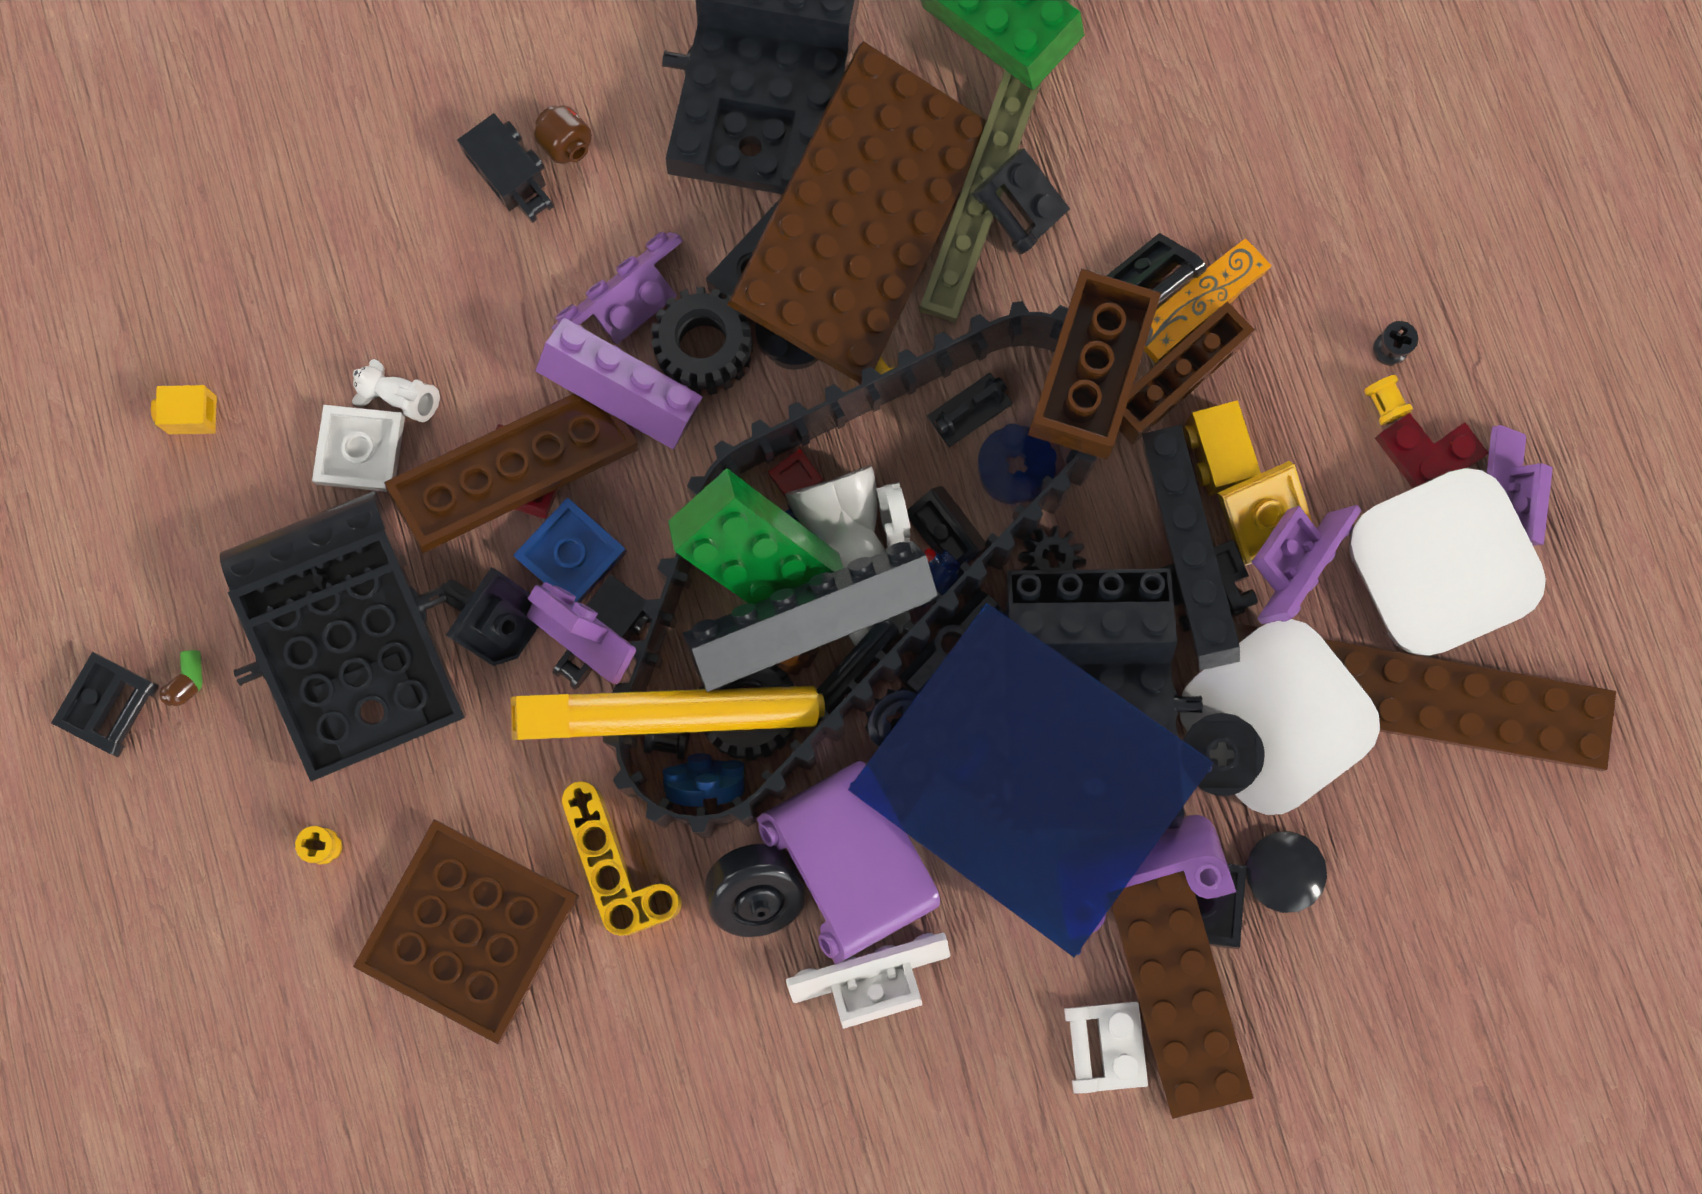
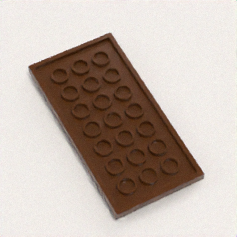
M863 41L857 47L727 305L861 384L862 370L870 366L875 369L967 177L987 121Z

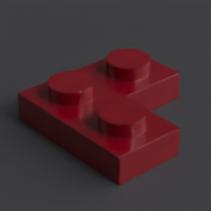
M1408 413L1375 437L1376 441L1412 488L1448 472L1469 468L1489 454L1465 422L1436 443H1433L1411 413Z

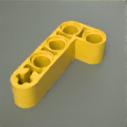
M583 781L574 782L569 785L563 793V808L606 930L614 935L627 936L675 918L681 910L682 901L680 894L672 886L655 884L635 891L600 790L590 783ZM582 791L584 794L592 796L593 799L587 802L589 814L593 817L600 815V820L587 821L580 826L579 821H586L587 817L582 808L574 806V802L579 800L578 793ZM601 828L606 834V843L600 850L592 851L587 846V835L593 829ZM613 866L618 870L620 880L615 888L606 890L600 884V874L605 868ZM659 891L669 893L673 902L669 912L663 915L654 912L651 906L653 896ZM622 905L628 906L633 912V921L626 929H619L613 922L614 911Z

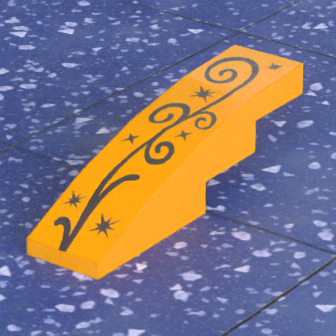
M1246 238L1211 264L1206 272L1198 278L1191 280L1156 310L1144 347L1145 353L1155 363L1160 361L1227 301L1229 304L1232 303L1242 291L1265 275L1272 265Z

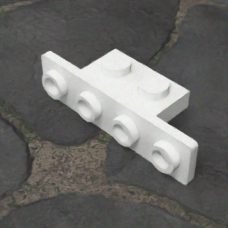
M933 933L923 934L916 937L912 942L899 946H882L872 954L858 958L849 957L836 965L818 970L813 968L802 970L794 977L786 979L787 987L793 1003L833 992L843 1029L921 1006L922 1000L912 968L949 958L948 941L945 933L936 935Z

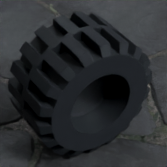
M696 287L697 294L689 295L688 289L680 292L681 299L676 301L673 297L669 298L666 301L667 310L665 311L660 308L656 314L658 323H653L651 332L654 338L652 346L657 362L664 375L689 387L699 395H701L702 389H707L709 395L717 394L716 388L719 386H723L726 391L732 387V379L736 378L739 381L744 376L743 368L744 366L749 367L751 362L750 352H753L749 321H747L745 315L727 305L731 296L728 295L724 299L720 290L713 289L711 294H706L705 287ZM698 326H711L720 330L726 339L722 348L714 355L707 358H694L688 356L680 349V343L688 331Z
M772 665L716 689L739 688L747 685L783 687L794 686L784 670L776 665ZM699 686L698 690L705 689L704 686ZM796 728L756 729L752 731H706L704 734L720 752H724L738 760L739 758H745L747 761L762 756L766 758L773 755L772 752L778 748L782 749L786 745L787 739L790 736L792 737Z

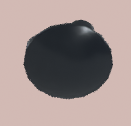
M1291 831L1274 832L1260 839L1250 851L1249 857L1244 866H1247V883L1255 898L1267 908L1279 913L1299 912L1313 905L1323 893L1327 880L1326 861L1318 846L1306 836Z

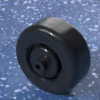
M751 844L726 853L714 863L705 880V895L711 918L719 928L729 934L740 937H759L783 929L800 914L806 901V886L788 851L785 849L778 850L774 845L769 847L766 844Z

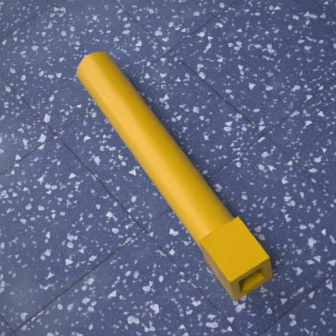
M813 685L713 689L708 692L706 689L510 697L512 740L815 727L818 723V718L824 716L825 712L824 697L821 693H817Z

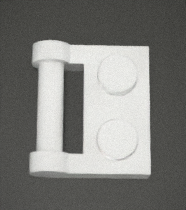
M1139 1002L1064 1008L1065 1021H1070L1076 1079L1072 1080L1073 1093H1091L1148 1086ZM1088 1019H1097L1103 1069L1102 1077H1092L1086 1024Z

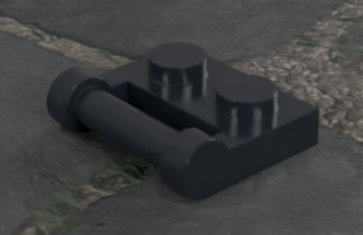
M1025 148L1018 149L972 193L979 204L984 203L1014 241L1012 247L1019 255L1031 249L1037 240L1070 210ZM999 187L1002 188L1030 225L1026 230L1023 229L996 194Z
M1158 233L1106 276L1150 289L1180 265L1181 267L1152 289L1161 293L1159 305L1192 277L1198 278L1206 272L1207 268L1204 261L1196 253Z
M92 652L51 724L111 755L120 757L125 748L122 744L148 697L150 695L154 697L159 685ZM127 683L134 687V690L106 737L98 732Z

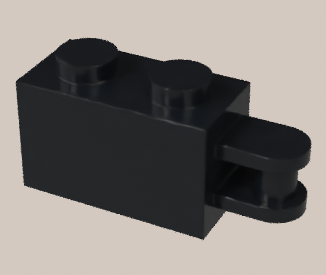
M493 113L458 138L457 141L465 157L510 212L518 206L530 222L533 223L537 220L536 215L547 208L550 211L554 208L551 200L541 189L546 185L541 173L545 167L532 149L525 152L520 146L519 142L522 138L511 122L507 121L503 124L496 114ZM534 193L536 194L534 198L525 203L526 199H528Z
M611 574L586 605L598 613L596 616L598 620L627 642L634 633L639 636L650 623L642 610L646 600ZM567 649L555 665L552 673L557 677L563 675L571 681L570 686L576 690L593 669L586 663L581 668L572 663L576 655Z

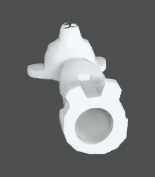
M375 359L369 362V366L354 370L353 386L357 394L352 399V403L357 407H363L372 399L380 396L390 405L401 408L405 416L419 422L429 420L438 408L440 395L439 390L434 385L425 384L418 379L410 382L400 377H385L383 364Z

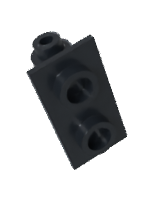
M988 373L926 417L950 448L1010 407L1013 403L1005 393L1007 387L1000 377L995 379L991 373Z

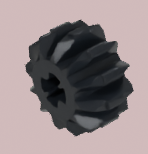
M1052 526L1050 537H1048L1042 528H1038L1035 531L1036 540L1028 537L1025 538L1023 545L1028 551L1020 552L1018 561L1029 564L1021 570H1077L1076 568H1083L1087 563L1085 558L1075 556L1083 551L1084 545L1083 543L1069 544L1074 536L1072 531H1068L1064 538L1058 537L1059 527ZM1049 552L1055 553V559L1059 561L1055 568L1049 567V560L1043 559L1047 557Z

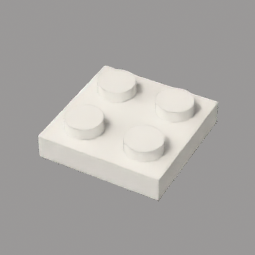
M323 405L312 482L316 485L387 492L384 482L397 475L405 416L401 412Z

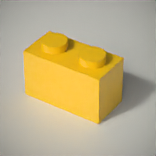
M1238 400L1192 412L1186 421L1187 426L1183 427V433L1187 447L1194 449L1198 463L1195 464L1197 480L1200 486H1206L1209 496L1261 473Z

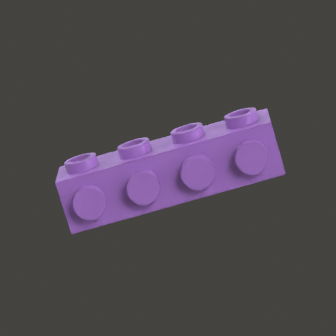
M564 317L546 341L535 370L673 450L691 423L703 396L692 391L689 387L676 382L657 371L654 367L641 362L622 351L619 347L606 342L587 331L584 327Z

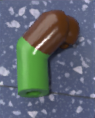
M188 650L180 652L181 673L164 685L159 693L160 699L165 705H183L201 689L203 683L201 651Z

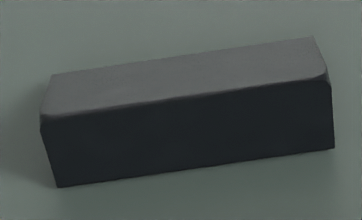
M943 486L932 488L907 510L911 523L927 544L939 554L938 558L951 575L956 573L964 562L968 564L987 549L985 547L986 541Z

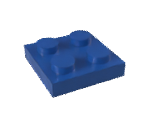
M567 497L513 556L540 581L558 586L576 596L574 602L581 603L627 553V550Z

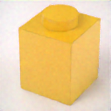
M205 385L157 386L156 399H153L151 402V416L155 425L169 435L216 434L217 396Z

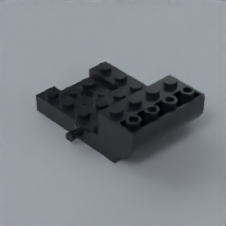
M695 0L697 30L692 47L687 55L665 50L662 59V67L685 71L684 84L666 154L667 174L783 194L848 67L854 40L859 0ZM747 144H755L761 148L760 153L755 156H746L740 150Z
M376 491L220 552L219 557L222 571L230 590L228 595L256 659L253 663L234 669V676L237 677L251 671V674L237 679L240 686L262 676L267 681L310 782L466 717L467 714L427 623L426 610L448 602L447 595L445 594L431 600L430 598L445 592L442 585L421 595L411 586L403 567L407 565ZM369 700L378 701L384 708L383 719L375 723L366 721L361 714V707L364 702Z
M1171 569L1007 571L1004 642L1007 691L1004 699L980 698V716L1005 715L1008 724L1013 830L1180 828L1184 819L1176 718L1178 713H1202L1203 699L1201 695L1177 696V692L1173 687L1171 661L1177 645ZM1089 779L1100 780L1105 785L1106 792L1100 796H1092L1085 791L1083 784Z

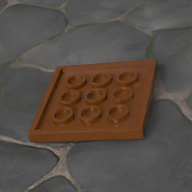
M434 819L353 967L486 1039L500 1044L579 895Z

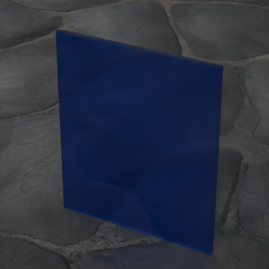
M986 603L985 606L981 607L974 621L857 778L850 783L848 791L1075 958L1076 955L1081 953V948L1205 775L1212 771L1214 762Z

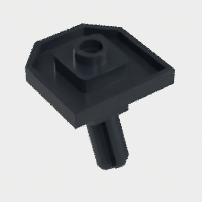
M493 567L490 568L475 592L452 579L442 584L445 592L439 594V597L446 594L448 602L445 603L461 612L446 633V636L492 666L517 659L539 627L527 618V613L533 604L528 600L529 592Z

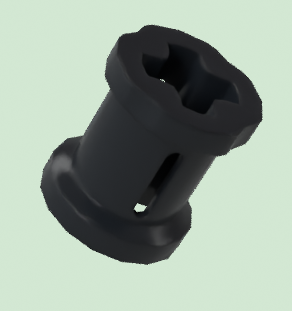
M1392 322L1374 342L1373 351L1376 354L1377 360L1388 366L1403 362L1407 355L1417 346L1418 333L1414 326L1408 322ZM1394 339L1398 341L1397 348L1393 346Z
M690 732L645 734L644 753L651 754L653 750L677 754L678 759L684 760L689 744Z

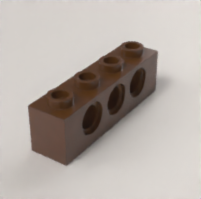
M1227 301L1132 386L1119 431L1133 445L1142 437L1143 433H1147L1242 348L1255 329Z

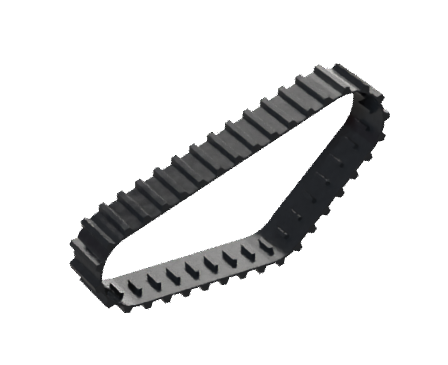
M1023 301L1012 302L1009 315L991 322L981 314H978L970 319L968 333L953 340L943 331L934 336L933 350L919 357L906 349L898 353L897 367L890 371L879 374L871 366L862 370L861 385L843 392L833 384L825 388L826 401L809 410L799 402L793 403L788 406L789 419L771 428L761 419L752 423V437L735 446L724 441H720L714 446L717 460L709 467L705 476L690 477L687 488L691 499L699 494L726 468L740 478V474L765 461L770 463L774 461V457L801 444L805 446L810 443L811 439L836 427L840 429L845 426L846 422L871 410L875 412L881 409V405L906 393L910 395L916 392L917 388L941 376L944 378L948 377L952 371L977 359L981 361L986 358L987 354L1010 346H1034L1054 352L1068 308L1059 305L1051 314L1029 312ZM1072 449L1065 461L1068 465L1054 479L1047 475L1042 480L1038 489L1041 493L1027 508L1022 504L1015 508L1012 515L1014 521L999 537L992 532L985 543L987 550L971 566L964 562L959 567L957 575L960 578L943 596L937 591L938 599L930 601L932 607L915 625L909 620L903 626L902 632L905 636L887 655L882 650L875 655L877 665L859 684L853 679L847 684L848 696L830 714L825 710L824 716L819 718L822 723L802 744L796 739L790 744L793 753L773 774L766 769L761 775L766 782L745 801H742L738 796L732 800L735 807L718 814L708 815L706 808H697V816L677 814L670 811L673 803L662 797L658 805L655 804L640 786L647 782L646 777L641 771L635 773L633 770L630 748H637V740L631 735L603 736V743L616 752L617 760L621 767V770L613 779L617 789L629 797L639 796L647 802L646 817L654 823L666 828L676 820L690 825L692 831L701 838H711L716 825L728 824L735 820L740 821L746 827L756 823L754 809L769 796L782 800L789 793L784 780L797 766L810 771L817 764L813 749L825 737L837 742L844 735L843 718L851 709L854 708L866 712L872 706L873 691L871 688L880 679L892 684L897 680L902 665L900 658L907 651L919 655L927 647L931 633L929 630L930 626L934 622L946 626L954 618L959 604L957 598L961 594L973 597L982 588L988 566L1001 570L1007 564L1015 546L1014 538L1023 541L1027 537L1031 538L1035 534L1043 516L1042 510L1054 514L1061 507L1071 483L1081 486L1087 480L1098 457ZM677 553L675 558L660 560L657 569L665 583L660 599L645 601L642 610L651 623L645 640L630 642L636 648L633 656L636 665L630 682L615 684L612 693L646 692L654 667L661 668L663 661L659 653L669 627L675 629L677 624L674 612L683 587L689 589L692 582L688 574L692 563Z

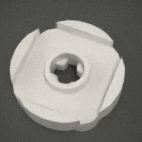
M900 483L887 484L876 488L882 526L885 528L887 547L899 542H910V523Z

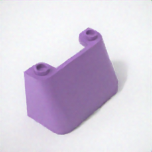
M857 761L756 818L759 823L760 836L767 846L771 847L774 845L778 850L787 848L826 922L820 927L821 935L818 936V941L822 951L826 956L833 959L835 965L937 909L940 905L939 892L875 775L862 761Z
M1189 815L1184 817L1180 828L1142 829L1065 853L1059 859L1057 876L1063 917L1070 940L1091 934L1099 930L1104 924L1106 918L1105 906L1110 904L1107 897L1108 892L1184 871L1191 890L1198 896L1206 899L1217 898L1236 892L1213 823L1206 817Z

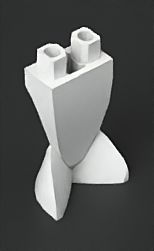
M871 465L831 481L785 493L789 506L798 521L839 553L844 568L848 567V564L855 559L862 557L870 558L886 551L874 533L878 502L875 475ZM909 611L888 618L900 630L899 634L903 633V626L910 620ZM872 626L849 634L855 646L869 632Z

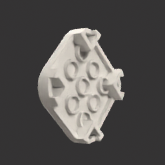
M1464 468L1451 471L1375 505L1361 515L1351 531L1348 547L1352 562L1354 561L1388 631L1387 635L1396 646L1410 654L1426 657L1436 655L1521 619L1536 608L1544 595L1546 578L1542 563L1506 491L1496 478L1482 470Z
M1294 619L1286 622H1271L1259 627L1239 643L1240 662L1203 670L1192 679L1182 696L1201 695L1203 699L1202 713H1180V719L1187 732L1194 723L1205 716L1215 713H1228L1239 716L1251 724L1262 739L1265 752L1262 771L1251 785L1235 795L1251 810L1265 815L1284 814L1299 807L1364 758L1375 746L1380 731L1379 713L1371 698L1322 637L1306 623ZM1219 742L1218 748L1210 751V757L1218 760V766H1226L1227 759L1234 758L1235 755L1234 750L1227 749L1226 742Z

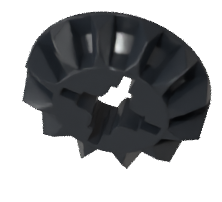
M903 686L898 691L887 689L886 696L882 699L874 698V708L871 711L865 712L868 723L864 728L876 745L885 749H895L912 741L925 720L926 708L918 694ZM896 711L904 716L894 718L891 723L886 719L889 715H895Z

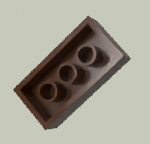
M1081 268L1029 429V436L1107 460L1116 441L1159 303L1160 292Z

